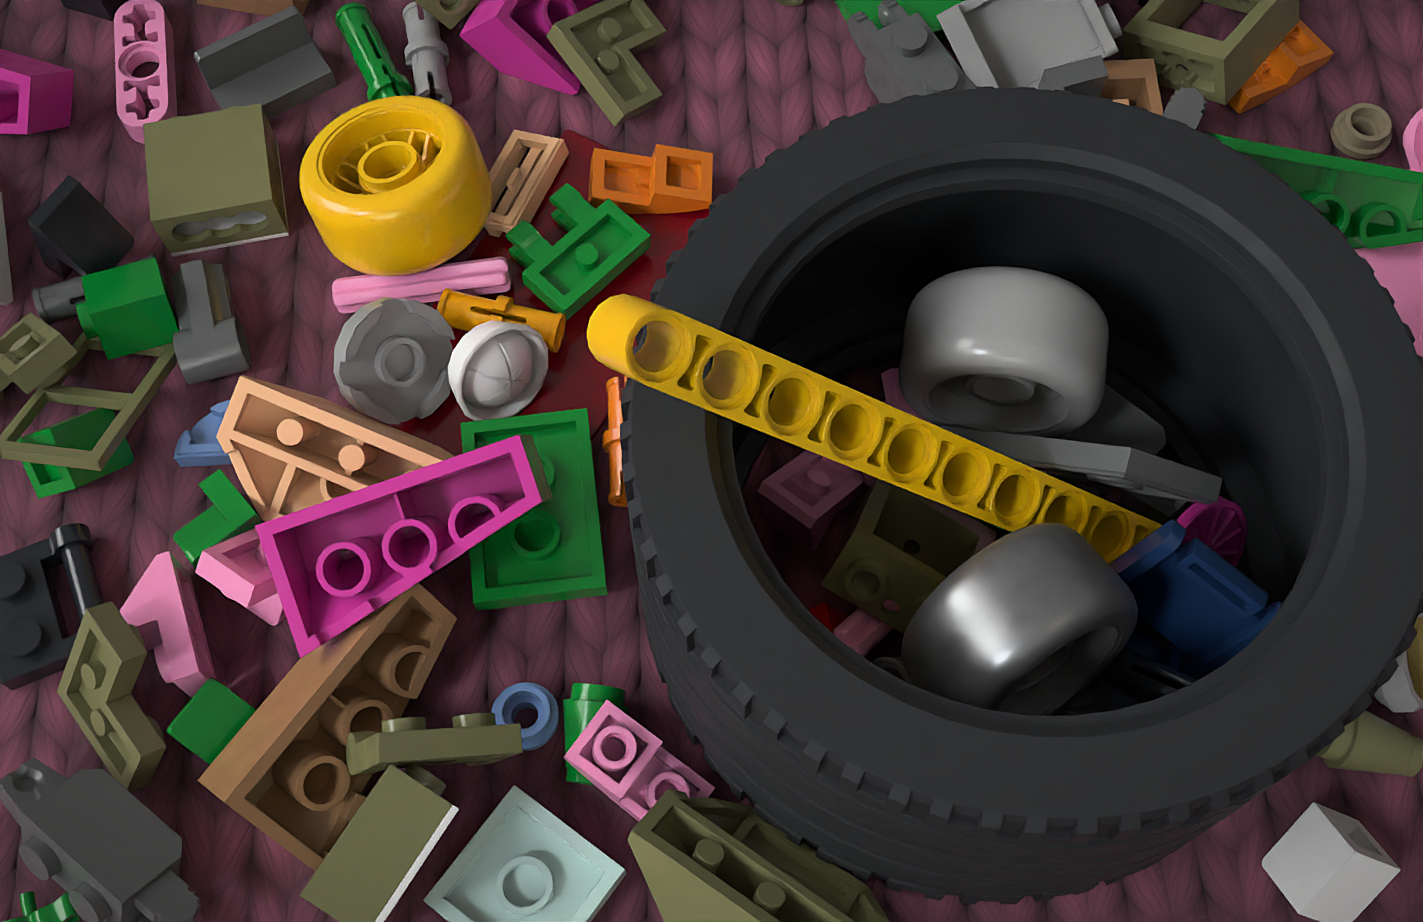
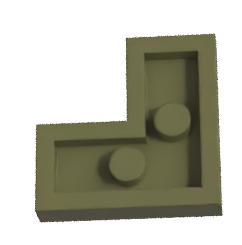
M644 0L601 1L554 23L547 34L548 40L614 127L652 108L663 95L633 56L657 44L666 32V29Z
M31 312L0 336V402L5 396L3 389L12 382L26 394H29L36 387L45 389L51 386L69 369L67 361L78 353L58 331Z
M110 601L85 610L57 693L112 777L132 793L150 785L167 746L164 744V737L158 723L154 718L143 713L131 695L147 655L144 640L139 630L134 625L127 624L114 603Z

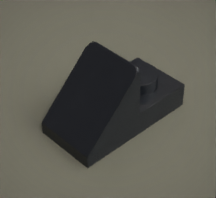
M70 175L64 179L27 220L45 267L63 279H66L73 270L85 276L115 268L135 243L132 235L79 181Z

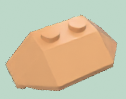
M245 375L239 377L216 436L224 453H228L237 476L258 515L265 522L455 457L437 445L322 397Z

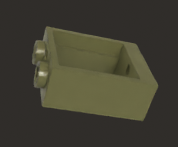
M1149 0L1121 30L1123 34L1124 60L1154 58L1158 85L1177 91L1181 87H1196V90L1205 95V99L1226 105L1299 22V0ZM1201 2L1248 14L1224 41L1177 29Z
M875 478L851 516L821 586L905 634L911 619L929 595L959 566L995 542L997 532L961 511ZM887 600L894 601L899 609L896 611L887 610L883 603Z

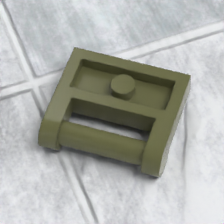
M474 713L455 716L452 718L453 728L426 729V718L424 717L386 720L381 722L382 732L376 734L373 731L350 732L346 745L347 766L351 775L374 774L387 769L390 764L396 768H407L410 762L420 767L464 763L466 766L489 765L523 752L520 723L496 725L495 713Z

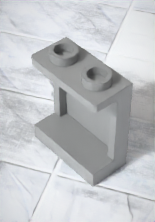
M965 0L936 15L966 76L975 88L984 86L1018 88L1019 86L1035 87L1038 89L1044 69L1101 55L1102 59L1119 52L1114 39L1123 35L1109 4L1106 3L1097 7L1095 0Z

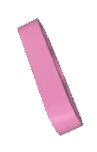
M129 0L119 7L114 17L117 114L130 137L139 143L145 144L143 124L167 120L177 116L173 28L163 7L156 0ZM143 24H145V35L148 41H141L138 32L142 31ZM142 63H159L156 72L148 77L136 78L132 76L134 69ZM143 99H150L155 108L150 110L149 118L145 119L146 104Z

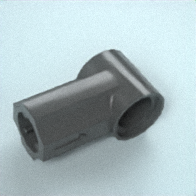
M202 259L181 264L179 271L171 276L180 331L173 333V345L179 367L186 382L189 385L251 370L252 359L243 327L235 316L228 274L223 265L208 263Z

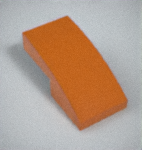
M1299 19V22L1229 100L1228 104L1238 114L1250 110L1279 95L1315 72L1330 60L1334 52Z
M656 144L652 157L594 148L590 163L588 203L597 209L609 198L626 214H669L708 209L712 203L713 153Z

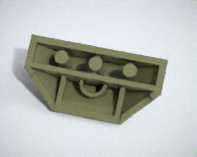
M668 789L631 830L627 839L664 922H890L867 885L835 863L831 862L828 864L817 858V851L804 842L798 846L787 839L785 833L777 829L769 821L766 823L754 813L755 809L751 806L715 798H688L686 792Z

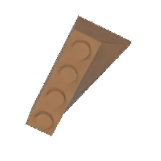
M418 582L316 650L299 659L197 781L316 872L345 830L348 822L352 820L367 798L363 795V792L372 774L351 775L349 773L346 758V745L349 733L373 731L376 734L382 732L381 722L401 718L410 698H418L457 618Z

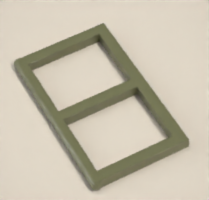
M82 332L72 345L78 353L67 361L69 363L67 372L51 386L45 389L38 388L0 435V459L101 471L178 361L173 342L132 353L159 357L133 394L62 386L61 384L89 349L104 351L99 337L88 340L84 332ZM47 402L121 410L92 451L17 442Z

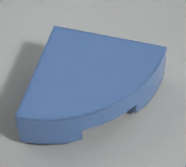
M230 400L211 407V413L199 420L190 431L185 430L182 433L174 453V459L180 467L232 464L228 453H224L216 438Z

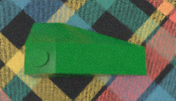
M1202 132L1221 140V143L1237 152L1246 154L1271 174H1276L1287 182L1288 186L1303 199L1309 200L1314 204L1331 225H1335L1347 237L1346 241L1353 249H1376L1423 242V172Z

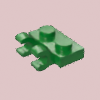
M566 183L549 197L550 202L557 207L551 213V217L561 228L568 232L563 238L552 246L525 220H522L506 234V238L514 244L508 250L509 254L517 263L525 268L522 272L524 285L556 314H565L564 316L567 321L651 247V235L609 198L595 209L574 187Z

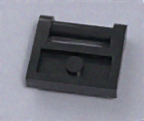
M72 523L61 526L50 533L47 539L0 556L1 684L12 691L65 670L77 633L72 636L68 634L51 568L64 563L80 622H82L86 609L104 604L89 553L93 549L94 543L90 529L85 524Z

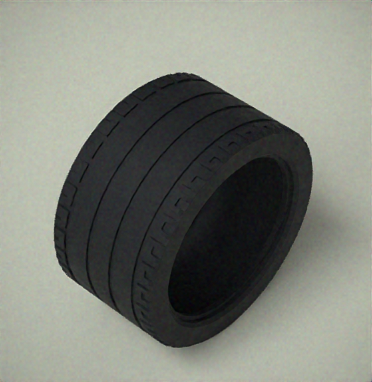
M984 86L966 90L958 88L941 90V93L923 96L915 94L901 97L900 101L889 104L878 103L868 106L866 111L853 116L843 115L831 120L828 126L820 130L812 129L800 135L798 142L787 149L775 150L765 157V163L759 168L748 169L738 178V185L729 194H720L709 205L708 217L697 219L689 228L687 244L683 249L674 250L665 263L666 278L656 280L650 292V302L674 310L835 381L864 366L901 355L905 319L910 304L923 287L941 276L975 267L1006 266L1037 270L1066 279L1091 295L1101 306L1109 326V346L1105 384L1164 427L1166 437L1165 450L1174 462L1222 478L1219 496L1237 503L1244 511L1247 521L1245 546L1236 568L1268 592L1269 595L1265 607L1276 601L1281 602L1282 605L1259 635L1226 664L1189 686L1149 702L1114 711L1075 716H1031L987 710L946 699L901 680L872 664L844 644L806 609L783 581L762 547L748 516L742 496V490L753 465L772 436L627 377L626 386L622 389L621 399L623 423L620 424L622 470L648 641L661 683H667L668 699L671 706L686 727V733L694 746L702 744L705 749V761L713 772L717 771L730 785V791L740 801L747 798L754 804V813L767 823L769 821L773 826L787 835L786 838L796 845L800 846L804 842L817 850L816 857L830 864L833 862L853 871L852 876L867 881L871 875L885 880V888L898 892L905 889L925 894V898L941 901L947 894L959 896V902L965 904H976L978 901L1000 902V905L1017 904L1024 896L1031 895L1035 902L1048 901L1057 896L1077 895L1091 891L1099 885L1098 882L1104 881L1106 885H1110L1124 879L1126 876L1144 870L1156 864L1170 853H1174L1312 759L1323 748L1338 738L1345 731L1344 727L1361 716L1372 703L1371 699L1379 687L1391 679L1399 667L1396 658L1410 648L1417 635V631L1414 628L1417 617L1423 613V358L1416 353L1413 345L1415 338L1409 325L1401 321L1393 306L1395 303L1387 288L1381 286L1373 275L1375 271L1365 258L1360 257L1353 247L1346 241L1347 237L1337 226L1331 225L1314 204L1309 200L1303 199L1288 186L1287 182L1276 174H1271L1246 154H1241L1221 143V140L1207 133L1203 134L1175 119H1168L1134 105L1129 106L1114 102L1112 99L1073 94L1071 91L1054 89V91L1041 90L1035 87L1019 86L1018 88ZM647 324L636 335L637 347L633 348V354L637 353L646 341ZM713 356L704 367L703 379L706 378L711 370ZM774 389L772 390V392H771V394H770L769 401H770V399H771L772 396H773Z

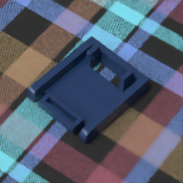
M1172 519L1109 563V566L1133 593L1138 607L1137 616L1170 641L1162 647L1139 628L1135 627L1124 648L1199 680L1226 664L1247 647L1273 619L1282 603L1276 601L1265 607L1269 595L1268 592L1199 538H1194L1183 546L1180 545L1186 534V528Z

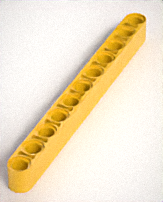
M620 294L609 297L597 306L589 319L587 328L588 347L595 359L606 367L648 387L1008 531L1014 532L1023 527L1038 523L1063 524L1082 535L1109 564L1163 526L688 316L637 296ZM647 324L646 341L642 348L633 354L634 339L639 330ZM713 356L711 370L706 378L703 379L704 367ZM774 389L773 396H772V398H771L770 401H769L770 394H771L772 390Z

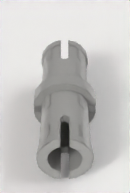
M412 2L403 9V20L409 42L405 47L404 54L407 68L413 72L415 96L430 98V93L434 92L437 101L450 105L452 94L449 90L446 67L450 61L447 44L441 40L439 21L425 9H423L424 19L420 20L417 3Z

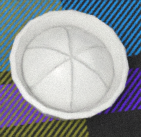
M489 321L475 326L465 334L453 350L448 365L449 384L465 416L474 421L516 416L532 402L543 385L549 367L548 347L542 335L530 326L505 321Z

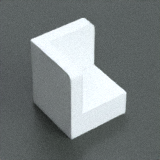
M1315 802L1308 807L1262 860L1263 868L1297 913L1320 922H1353L1401 870L1358 820Z

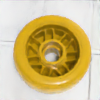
M391 96L352 108L334 119L319 132L308 147L300 166L299 184L302 198L325 245L339 261L356 271L369 275L405 276L429 270L450 260L476 238L484 227L491 209L493 198L491 179L470 125L449 105L426 97Z

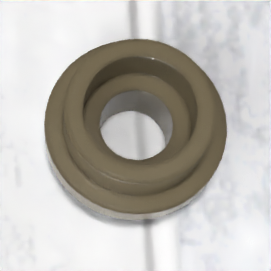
M1358 103L1338 114L1331 126V138L1335 146L1344 154L1357 159H1372L1381 155L1390 144L1392 122L1389 115L1381 107L1371 103Z

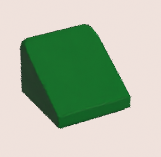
M211 677L202 685L169 725L167 733L211 765L255 713L256 709L215 678Z

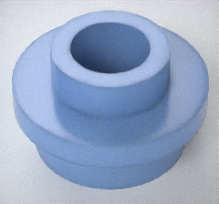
M523 682L514 684L501 692L493 704L491 713H495L496 725L514 724L516 714L522 709L531 708L537 711L538 719L536 723L529 728H521L523 751H531L542 747L554 736L558 728L560 716L557 702L546 688L535 683Z

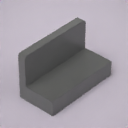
M290 6L196 51L193 55L213 98L221 110L232 106H247L261 103L267 119H270L337 86L333 72L312 42L303 15L297 6Z

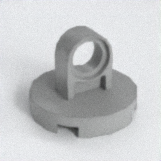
M383 297L361 306L344 324L334 347L333 372L341 395L357 412L386 424H400V422H406L414 417L422 419L431 415L445 401L451 391L448 365L453 348L450 339L455 340L451 326L436 309L413 299Z

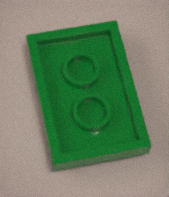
M587 408L460 423L463 454L519 434L532 435L553 495V499L541 502L469 549L473 603L476 610L482 611L608 595Z

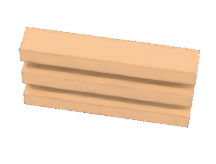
M513 130L489 172L493 198L490 213L484 225L489 235L500 237L502 232L507 234L522 220L530 224L569 154L564 139ZM528 147H530L531 149L529 153L527 154L521 167L518 168L517 166L519 165ZM507 186L508 189H507L505 195L503 196V198H502L501 202L499 203L497 209H496L495 212L493 213L492 210H493L494 206L496 205L498 199L500 198V196H501V194L503 193L505 187Z

